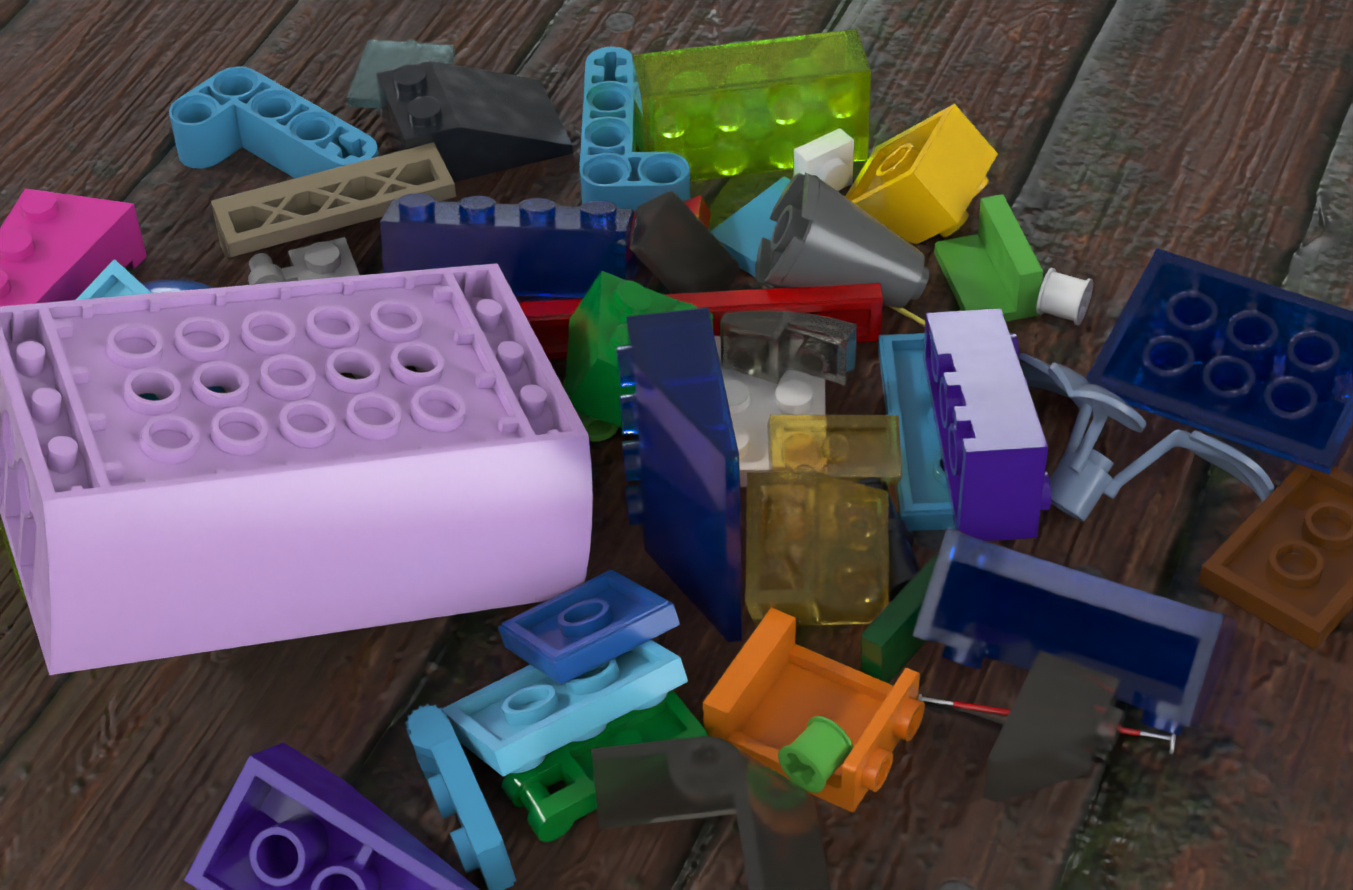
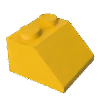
M953 104L876 146L845 197L907 242L919 244L937 234L946 237L958 230L967 220L969 213L966 209L973 197L979 194L987 185L989 179L986 174L998 153L962 111Z

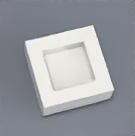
M839 128L794 149V176L798 173L805 175V172L816 175L837 191L853 184L854 139Z

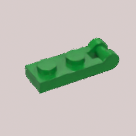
M671 690L667 692L665 699L659 704L643 710H632L606 724V728L597 736L584 741H572L546 754L543 762L535 768L521 773L507 774L502 781V789L514 806L519 808L525 807L528 811L527 823L538 839L543 842H551L563 836L571 828L575 820L708 750V734L676 693ZM562 780L567 787L551 795L547 790L548 787Z

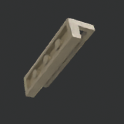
M433 142L211 201L220 246L225 258H230L456 197L455 183Z

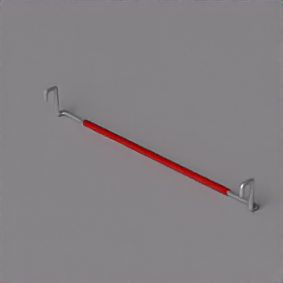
M918 694L917 700L922 702L952 705L957 708L1134 736L1142 735L1170 740V754H1173L1175 748V734L1168 736L1126 727L967 702L922 697V694Z

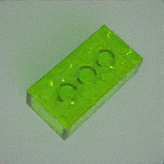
M857 29L632 55L638 152H671L682 156L689 164L690 181L794 169V149L839 128L854 139L853 162L868 160L871 69Z

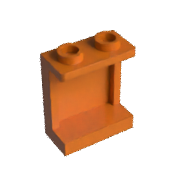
M771 607L703 702L704 729L708 734V748L854 813L868 789L877 792L882 787L892 765V752L900 739L910 741L920 726L925 710V703L917 700L920 673L906 667L893 686L795 644L796 617ZM823 716L840 726L848 735L854 747L844 763L826 780L825 788L821 792L812 793L799 787L786 775L779 763L778 753L783 746L790 745L807 728V723L812 717Z

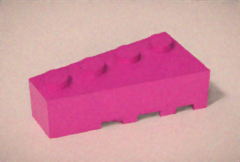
M25 188L0 228V307L76 300L114 259L124 268L128 266L135 269L147 256L135 205L133 203Z

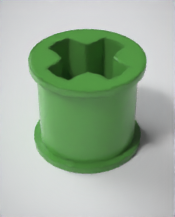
M814 716L808 721L807 728L790 745L783 746L779 750L778 759L786 775L795 784L806 791L818 793L825 788L826 780L844 763L854 746L845 731L835 722L823 716Z

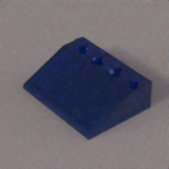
M408 194L400 197L398 200L393 199L380 221L383 273L498 264L514 295L584 298L601 271L624 280L632 281L644 245L647 221L633 209H620L614 203L608 201H590L583 203L580 207L556 206L554 201L543 198L527 199L519 204H495L494 199L486 196H470L461 199L459 202L435 201V198L428 194Z
M1157 248L1086 379L1090 384L1099 385L1113 392L1133 407L1330 474L1353 439V311Z
M707 307L627 316L628 345L616 346L615 349L620 387L630 386L631 392L630 394L619 395L623 435L633 434V440L621 442L626 481L636 480V485L624 487L628 524H641L645 551L728 642L742 641L739 452L709 309Z

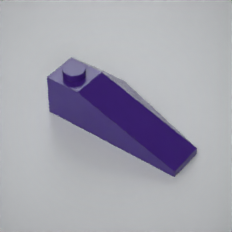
M284 742L249 756L184 879L185 882L198 890H480L346 781Z

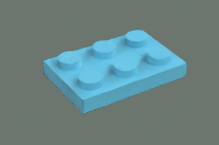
M649 640L562 685L530 664L442 709L444 713L446 712L459 742L504 777L509 773H521L535 768L543 762L546 754L572 741H584L597 736L606 728L607 723L632 710H643L659 704L665 699L667 692L688 682L681 658L653 640Z

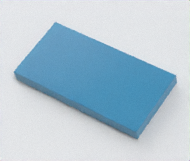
M925 333L879 335L878 354L898 516L910 525L912 531L955 529L923 361Z

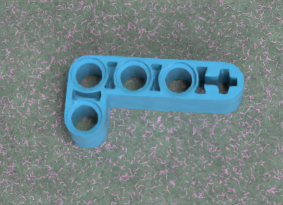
M621 47L597 49L587 57L585 62L579 169L582 212L586 223L596 229L646 230L650 213L691 199L690 168L688 162L682 156L675 153L636 152V66L634 55Z
M236 66L216 73L178 98L169 108L179 161L191 168L202 169L212 167L239 149L244 148L296 179L379 157L376 141L371 136L248 67Z

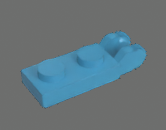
M429 704L424 707L419 706V709L412 710L413 713L407 716L408 721L405 722L406 730L442 818L445 819L456 814L461 825L460 829L450 832L465 873L467 874L479 869L488 890H504L514 886L513 882L516 881L503 839L446 712H443L442 707L437 708L436 704L434 706H429Z

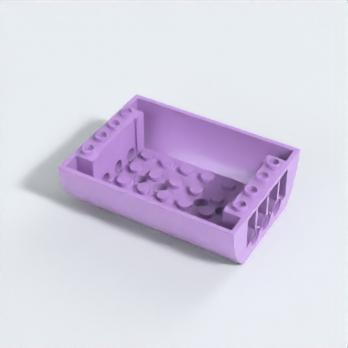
M498 264L0 307V514L49 675L543 602L585 582L591 543L593 495L589 435ZM414 366L417 372L410 371L404 367ZM352 373L356 379L346 378L340 374ZM222 386L227 393H216L207 388ZM154 393L160 400H146L138 395Z

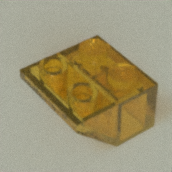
M816 471L747 473L745 604L755 626L760 624L771 607L796 617V625L871 624L889 605L888 491Z

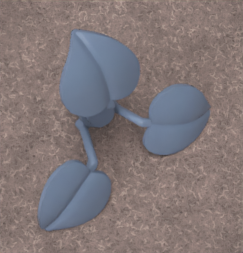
M1019 353L1018 360L1023 375L1027 379L1028 386L1066 396L1072 399L1079 407V413L1065 454L1050 477L1051 504L1074 519L1084 523L1102 494L1114 499L1124 484L1173 447L1187 448L1199 457L1232 474L1253 490L1262 502L1275 490L1270 477L1255 461L1226 443L1196 430L1192 433L1179 429L1173 431L1112 478L1108 472L1114 463L1093 449L1107 417L1109 416L1124 426L1140 433L1147 425L1146 421L1119 396L1099 385L1090 384L1086 378L1072 369L1052 362L1050 365L1025 353ZM1092 411H1093V420H1092V422H1091V424H1090V426H1089V428H1088V430H1087V432H1086V435H1085V437H1084V439H1083V436H1084V433H1085V430H1086V427H1087L1089 418H1090L1091 413H1092Z

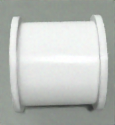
M1050 268L1045 275L1039 292L1036 308L1037 314H1051L1074 321V324L1079 326L1089 306L1093 280L1090 278L1082 280L1058 273L1055 268Z

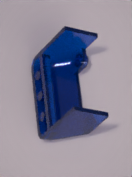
M947 528L913 636L945 644L942 653L943 658L973 668L981 669L986 657L1130 703L1144 710L1140 723L1181 736L1184 726L1199 727L1230 650L1238 621L1218 612L1201 610L985 542L963 532Z

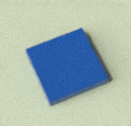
M609 570L501 623L502 625L498 629L505 648L562 685L680 625L672 602L614 570Z

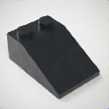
M435 61L404 64L396 69L376 73L383 125L394 151L398 152L434 142L454 182L573 154L572 143L540 80Z

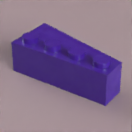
M1001 308L926 313L923 361L958 543L1037 538L1040 511L1049 510L1051 506L1050 479L1048 472L1045 471L1048 445L1029 392L1027 379L1023 375L1018 360L1019 345L1017 335L1015 333L1009 334Z

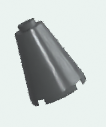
M806 172L805 175L798 173L792 178L775 204L769 219L777 223L771 240L762 237L755 264V280L771 289L881 283L882 305L902 308L909 300L916 301L919 299L929 278V268L924 266V254L819 177Z

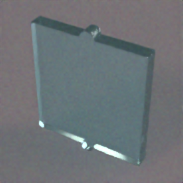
M413 39L406 42L368 40L347 96L348 106L381 109L376 73L396 69L404 64H418L426 61L452 64L455 56L454 46L416 43Z

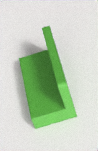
M1004 195L981 198L978 234L935 243L934 255L961 311L1001 308L1005 322L1038 316L1036 308L1042 285L1043 270Z

